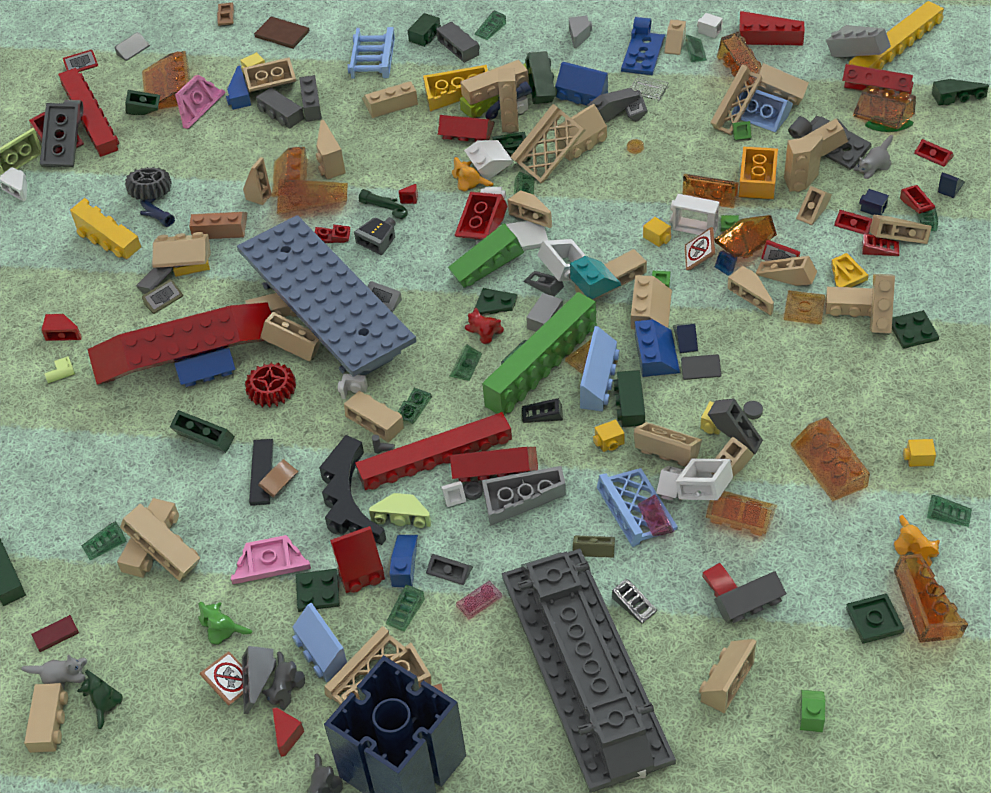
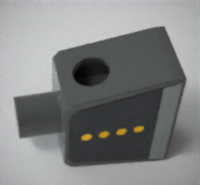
M388 217L385 221L372 218L354 231L355 241L357 244L383 255L395 238L394 226L396 223L391 217Z

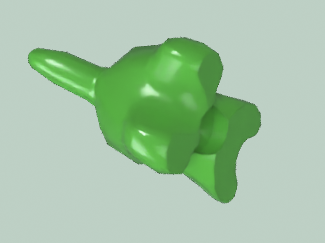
M204 602L198 603L200 609L198 619L202 626L208 627L207 632L210 643L219 645L223 640L230 638L234 632L241 634H251L253 632L251 629L235 624L229 616L221 613V602L205 605Z

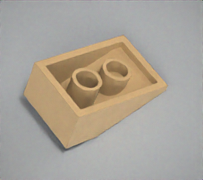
M321 120L316 158L320 163L318 169L321 176L325 175L326 179H330L346 172L342 150L325 121Z

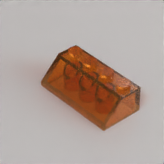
M827 417L810 423L791 442L793 449L832 502L868 487L869 471Z

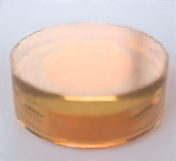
M633 139L627 143V150L633 154L641 153L644 150V143L641 140Z

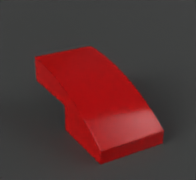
M721 563L702 572V577L714 590L716 598L737 588V585Z

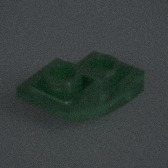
M414 387L408 400H404L398 410L401 416H403V421L414 424L432 398L431 393Z

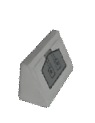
M373 281L369 282L367 287L393 312L402 301L401 292Z

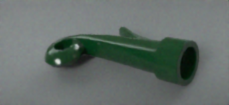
M362 189L359 194V202L393 210L392 215L395 218L403 219L408 215L407 209L396 203L397 198L378 196L366 189Z

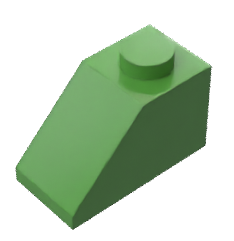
M801 689L800 730L823 732L825 723L824 692Z

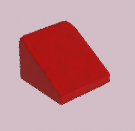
M417 184L399 190L401 204L417 203Z

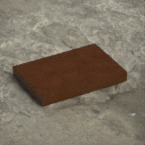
M271 16L254 35L256 38L294 49L310 32L309 27Z

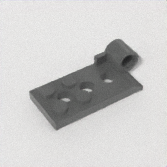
M82 100L46 103L40 157L41 166L74 167L78 124L81 123L84 111ZM60 117H66L63 123H58ZM64 132V136L56 138L57 133ZM57 147L63 148L62 152L58 154L55 153V149Z
M816 115L809 122L806 118L799 116L788 128V132L794 139H799L829 123L830 120ZM844 129L848 142L824 156L851 170L859 162V157L862 158L872 146L871 142ZM846 147L851 148L850 151H842Z

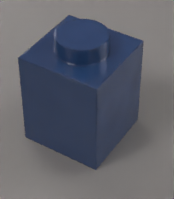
M868 189L867 193L863 194L860 198V211L871 215H882L887 208L889 195Z

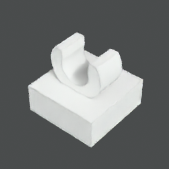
M461 481L441 486L447 507L466 502Z

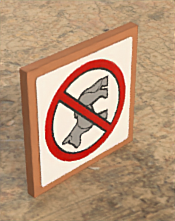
M712 227L685 244L686 270L693 269L715 254L714 231Z
M229 651L200 672L199 675L228 706L243 695L242 664Z

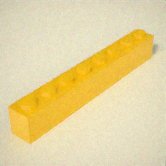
M927 1L887 32L891 45L889 49L880 55L855 56L849 61V65L881 70L887 62H892L896 55L902 54L905 48L911 47L915 40L921 39L924 33L930 32L936 24H940L944 18V8Z

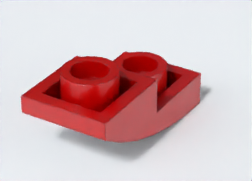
M333 224V229L315 227V233L324 243H345L349 241L350 226Z

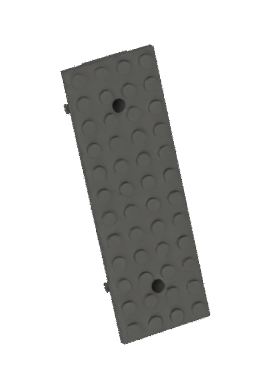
M581 549L556 553L521 564L520 568L502 573V579L589 792L592 793L639 777L640 775L637 772L646 770V774L676 764L674 754L655 715L654 707L645 693Z

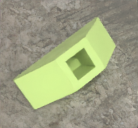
M393 493L369 509L371 521L377 524H384L387 514H389L391 523L397 526L411 525L412 517L415 516L413 521L415 527L424 528L425 524L427 527H431L430 513L411 494Z

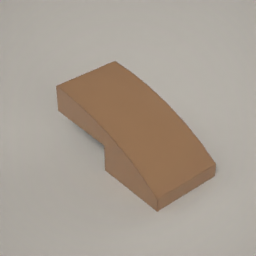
M233 2L218 4V26L234 24Z
M283 459L261 480L258 486L274 498L298 471Z

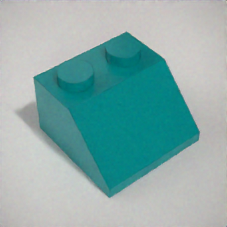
M583 256L570 263V279L590 299H594L621 286V282L599 260Z

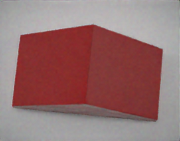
M272 708L277 746L280 756L283 757L287 755L304 733V728L301 721L278 708Z

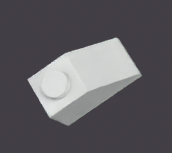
M11 167L0 176V187L23 202L26 201V175L21 170Z
M667 466L662 469L656 494H660L661 498L667 500L677 498L678 493L675 481L684 469Z

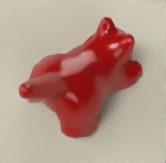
M477 308L472 313H468L469 324L465 325V329L472 333H478L481 343L489 344L492 342L493 334H502L504 332L500 319L484 317L480 315Z

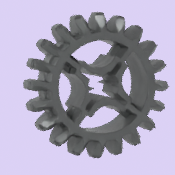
M155 167L135 169L125 179L128 195L143 201L145 199L162 198L163 195H167V192L170 191L172 184L169 173L164 169L161 170V168Z

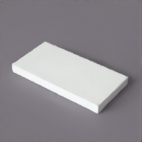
M530 221L506 224L518 238L523 250L539 248L543 241L548 240L545 227ZM475 239L476 245L482 240Z

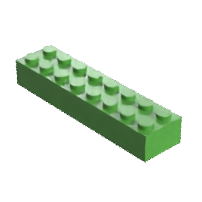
M577 292L482 383L485 407L496 414L503 412L504 415L511 413L518 401H523L527 393L531 389L534 390L543 377H548L554 366H559L562 359L566 355H570L574 347L578 343L581 344L589 332L592 333L594 331V327L597 326L596 301Z

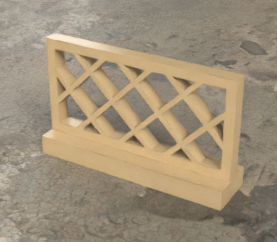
M552 104L512 154L511 158L540 183H543L585 132V129L556 105ZM561 116L565 117L566 125L557 126L558 119ZM571 127L579 129L574 136H569V128ZM566 128V137L558 138V129ZM554 130L555 139L547 140V133ZM566 140L567 146L559 150L558 141ZM555 142V150L547 151V143ZM544 143V152L536 153L537 145ZM556 153L555 161L548 163V154ZM544 155L545 164L537 165L536 156ZM528 157H533V165L531 166L524 164ZM545 167V173L540 178L537 175V168Z
M382 626L324 686L325 695L341 705L342 698L339 695L344 690H349L355 685V678L358 675H367L371 670L369 663L372 660H380L383 655L390 659L395 655L384 654V647L388 643L396 647V653L398 654L405 647L389 635V630Z

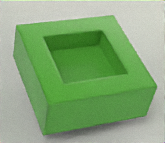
M750 121L732 123L734 140L752 138Z
M721 215V231H739V215Z
M652 271V276L656 277L667 287H670L671 271Z

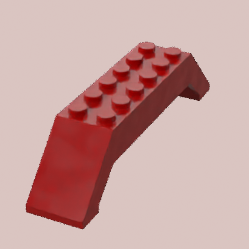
M264 302L230 305L114 336L87 349L96 384L114 381L134 372L240 344L265 341L260 337L264 323L271 315L269 304Z

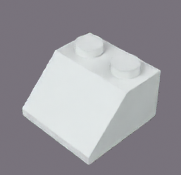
M478 140L464 150L481 176L487 180L513 163V160L498 140Z

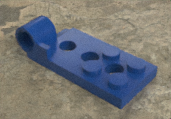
M634 18L631 40L621 72L653 75L665 34L650 33L651 18Z

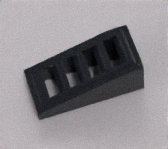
M559 398L522 406L523 423L563 420V409ZM530 410H532V416H529Z

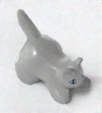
M890 135L881 146L872 148L864 159L859 157L858 165L853 167V170L863 172L865 179L871 178L877 169L888 170L892 162L887 148L892 142L893 135Z
M68 655L65 661L53 659L42 666H22L21 670L31 674H39L43 684L61 683L64 689L66 682L81 683L85 680L82 668L86 665L87 659L84 657L76 659Z

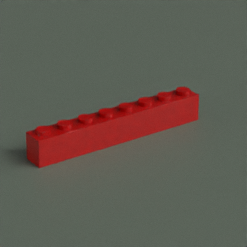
M76 68L59 73L61 84L69 100H82L84 111L81 122L99 156L102 157L118 151V138L116 135L113 136V129L109 126L107 118L104 117V113L94 98L93 92L90 90L83 74L79 73Z
M503 412L355 462L357 473L364 490H374L382 484L394 483L400 478L414 476L417 472L425 469L432 470L437 465L449 464L450 455L473 453L480 450L486 451L491 446L506 444L509 440H512L511 427Z

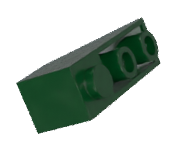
M945 79L933 82L932 95L938 106L955 103L956 95L961 102L968 101L969 95H975L976 99L980 100L987 97L989 85Z

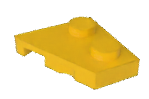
M848 253L832 259L831 266L836 287L852 288L868 280L869 275Z

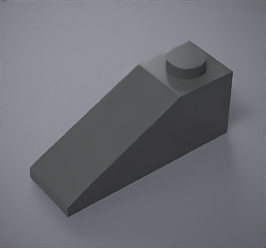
M626 88L599 95L587 105L589 107L594 104L604 122L607 123L640 98V95L631 88Z
M734 398L715 400L708 412V416L717 429L730 438L734 437L753 454H756L763 439Z
M248 646L242 656L244 714H249L271 672L275 670L276 658L273 657V649Z

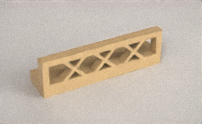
M741 65L710 122L713 128L730 135L733 133L732 125L729 130L722 126L729 120L732 123L740 121L763 79L761 75L751 72L748 66ZM749 77L756 79L754 84L747 86L746 82ZM747 91V98L739 100L740 93ZM739 105L740 111L732 115V108Z

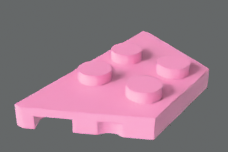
M195 75L175 94L183 128L188 129L226 93L225 90H220L212 82L206 81L200 75Z
M284 535L246 543L243 554L237 562L236 572L231 576V582L233 585L311 569L308 559L306 560L301 555L300 550L292 544L288 536Z

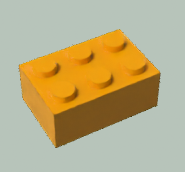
M743 146L739 197L774 199L777 148Z

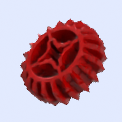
M272 362L269 365L263 363L262 367L257 366L256 370H251L250 375H247V380L245 381L246 394L255 405L260 404L262 408L266 404L270 408L274 403L278 407V402L281 401L285 404V398L291 399V394H294L296 389L295 375L285 364L281 366L279 362L275 365Z

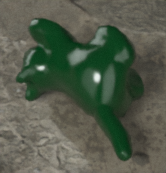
M87 669L85 674L88 678H85L77 692H83V696H91V701L96 708L97 728L102 729L105 722L104 713L111 711L116 705L121 704L123 696Z

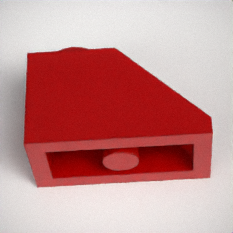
M45 314L41 329L45 341L82 339L78 326L64 314Z

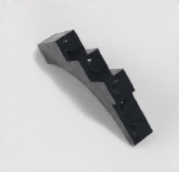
M345 435L319 467L322 480L328 484L322 491L324 503L331 508L325 516L327 528L333 534L340 533L344 535L348 530L351 533L370 526L375 543L383 545L386 541L385 530L373 523L360 511L351 494L352 476L356 468L355 462H358L364 454L363 444L361 441Z

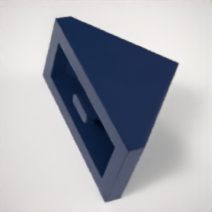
M942 172L938 193L954 198L965 181Z
M695 323L673 325L679 353L698 351Z

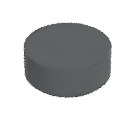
M748 401L743 406V412L749 419H758L762 416L763 406L757 401Z
M477 481L467 482L463 486L465 497L469 500H476L483 494V487Z

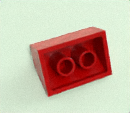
M440 115L438 135L443 136L442 139L452 140V137H459V141H468L469 138L475 139V142L478 140H489L495 122L489 119Z

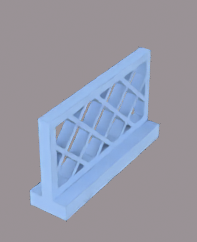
M641 468L610 477L607 473L599 475L597 489L632 547L639 545L640 541L677 530L678 526ZM639 475L642 481L640 484L630 479ZM618 481L625 485L622 489L614 486L613 483ZM627 485H629L631 487L637 488L638 490L636 493H633L625 489ZM640 491L650 492V498L639 495ZM625 495L633 498L632 503L624 501L622 496ZM636 500L647 503L646 507L643 508L635 505ZM650 504H659L661 509L657 513L648 510V506ZM635 510L643 514L641 518L633 516L631 511ZM646 511L658 515L655 523L644 520ZM659 517H665L670 526L663 527L658 525ZM644 525L652 528V530L643 533L640 526ZM671 529L669 532L659 533Z

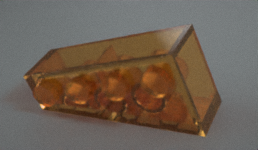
M739 32L721 37L717 58L725 62L723 65L726 68L729 66L731 74L735 77L742 64L748 66L751 72L758 74L761 63L757 61L752 49L746 44L745 38ZM749 77L746 82L747 86L754 84L755 78Z
M278 179L277 215L347 202L348 183Z
M900 555L894 568V573L919 642L961 638L968 623L957 613L958 608L954 602L951 603L943 586L936 582L934 579L935 574L922 555Z

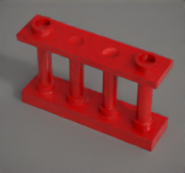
M849 64L845 65L842 81H845L844 88L908 99L911 97L914 84L912 81L913 75Z

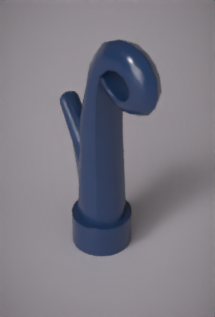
M526 81L519 84V87L516 88L517 99L532 93V89ZM500 100L487 110L485 114L486 119L492 120L498 116Z
M140 199L141 206L146 210L140 211V215L157 219L165 227H169L175 222V217L172 214L151 204L156 199H145L144 201Z

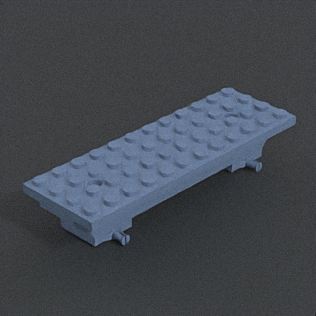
M298 215L237 245L238 252L266 281L262 283L264 289L267 290L271 287L342 364V366H339L342 374L348 371L353 377L358 374L367 375L392 361L393 357L401 354V350L417 342L416 336Z

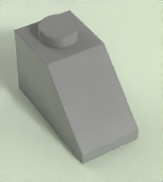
M587 15L569 18V31L574 48L579 47L590 37L592 22L588 21Z

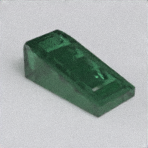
M494 10L475 32V35L488 40L506 25V16Z
M936 207L920 214L917 213L918 223L932 226L931 231H937L938 217Z
M931 494L927 518L969 527L972 509ZM952 510L956 511V516L952 515ZM961 512L965 513L964 519L960 518Z
M114 521L81 546L89 560H92L127 541L119 525ZM101 541L102 545L99 547L97 543ZM92 545H93L94 548L96 549V550L93 551V552H92L91 549H90V546H92Z
M406 584L386 624L405 632L425 600L424 592ZM399 610L405 611V612H407L408 614H404V613L400 612ZM395 617L401 618V619L404 620V622L398 621V620H396V619H394V618H395Z

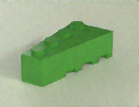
M503 223L448 266V268L461 286L465 288L520 256L524 251L518 238Z

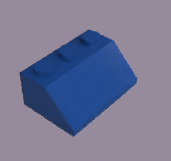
M562 62L555 85L557 89L556 98L572 101L575 104L587 105L599 95L608 93V73Z
M653 319L635 321V340L642 377L680 373L672 330Z
M230 348L174 363L180 384H185V387L195 385L196 381L203 379L204 382L215 379L214 375L228 376L233 374L232 370H236Z

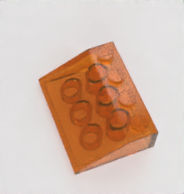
M186 51L170 53L142 71L144 92L160 95L158 110L178 106L175 94L191 80Z

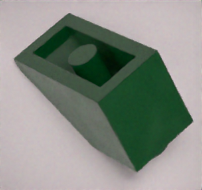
M128 90L125 102L126 114L146 115L157 111L160 95Z

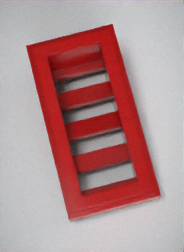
M918 185L901 189L900 199L920 214L935 209V205Z
M863 234L862 255L899 256V242L870 234Z

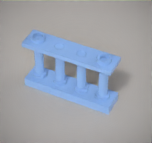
M387 27V32L384 35L361 36L360 28H356V34H353L354 45L351 62L348 64V74H351V79H355L356 72L382 73L383 78H389L395 42L394 27ZM361 42H384L382 45H360ZM359 52H383L381 55H359ZM381 61L379 65H357V62Z

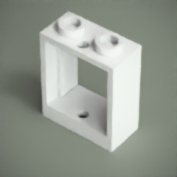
M678 194L676 199L672 200L670 210L673 211L670 218L672 230L700 235L712 227L715 235L719 218L718 201ZM682 209L708 214L707 222L681 217Z
M572 239L543 241L537 254L558 281H571L570 264H566L562 258L568 257L573 262L586 256Z
M691 459L675 481L678 498L685 500H718L733 478L730 459Z

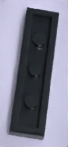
M273 439L253 440L250 506L270 504V495L258 485L272 470Z

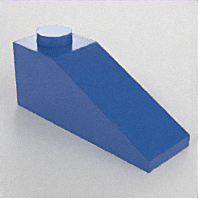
M237 66L227 88L229 95L226 96L228 106L231 105L233 110L251 106L241 66Z
M397 535L389 574L392 587H413L418 535Z

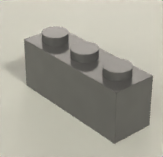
M452 21L436 29L437 40L464 63L479 56V43Z
M315 75L299 77L306 122L321 120L322 115Z
M271 87L256 97L259 111L267 113L271 119H276L282 126L292 128L304 120L302 107Z
M773 571L718 596L714 601L724 621L732 620L734 624L745 618L743 614L751 612L754 615L764 610L762 606L769 603L770 606H774L782 602L781 597L787 593L776 571Z

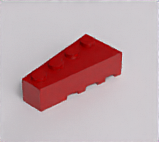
M740 11L739 45L803 46L804 21Z
M527 446L450 455L452 479H459L461 482L471 481L470 477H478V480L490 479V475H497L498 478L509 476V473L520 474L538 470L536 447Z

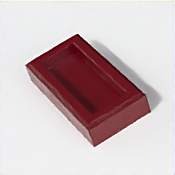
M71 615L31 635L39 652H42L79 634V631Z

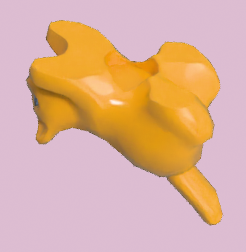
M457 157L454 158L452 175L458 179L459 190L467 191L475 188L478 184L485 186L494 185L491 181L481 177L475 168L470 167L471 161L461 162Z
M900 515L899 520L902 528L900 529L898 539L894 542L895 550L900 555L912 552L920 563L931 566L932 561L930 558L939 555L938 545L940 540L930 541L921 533L918 527L909 524L906 518Z

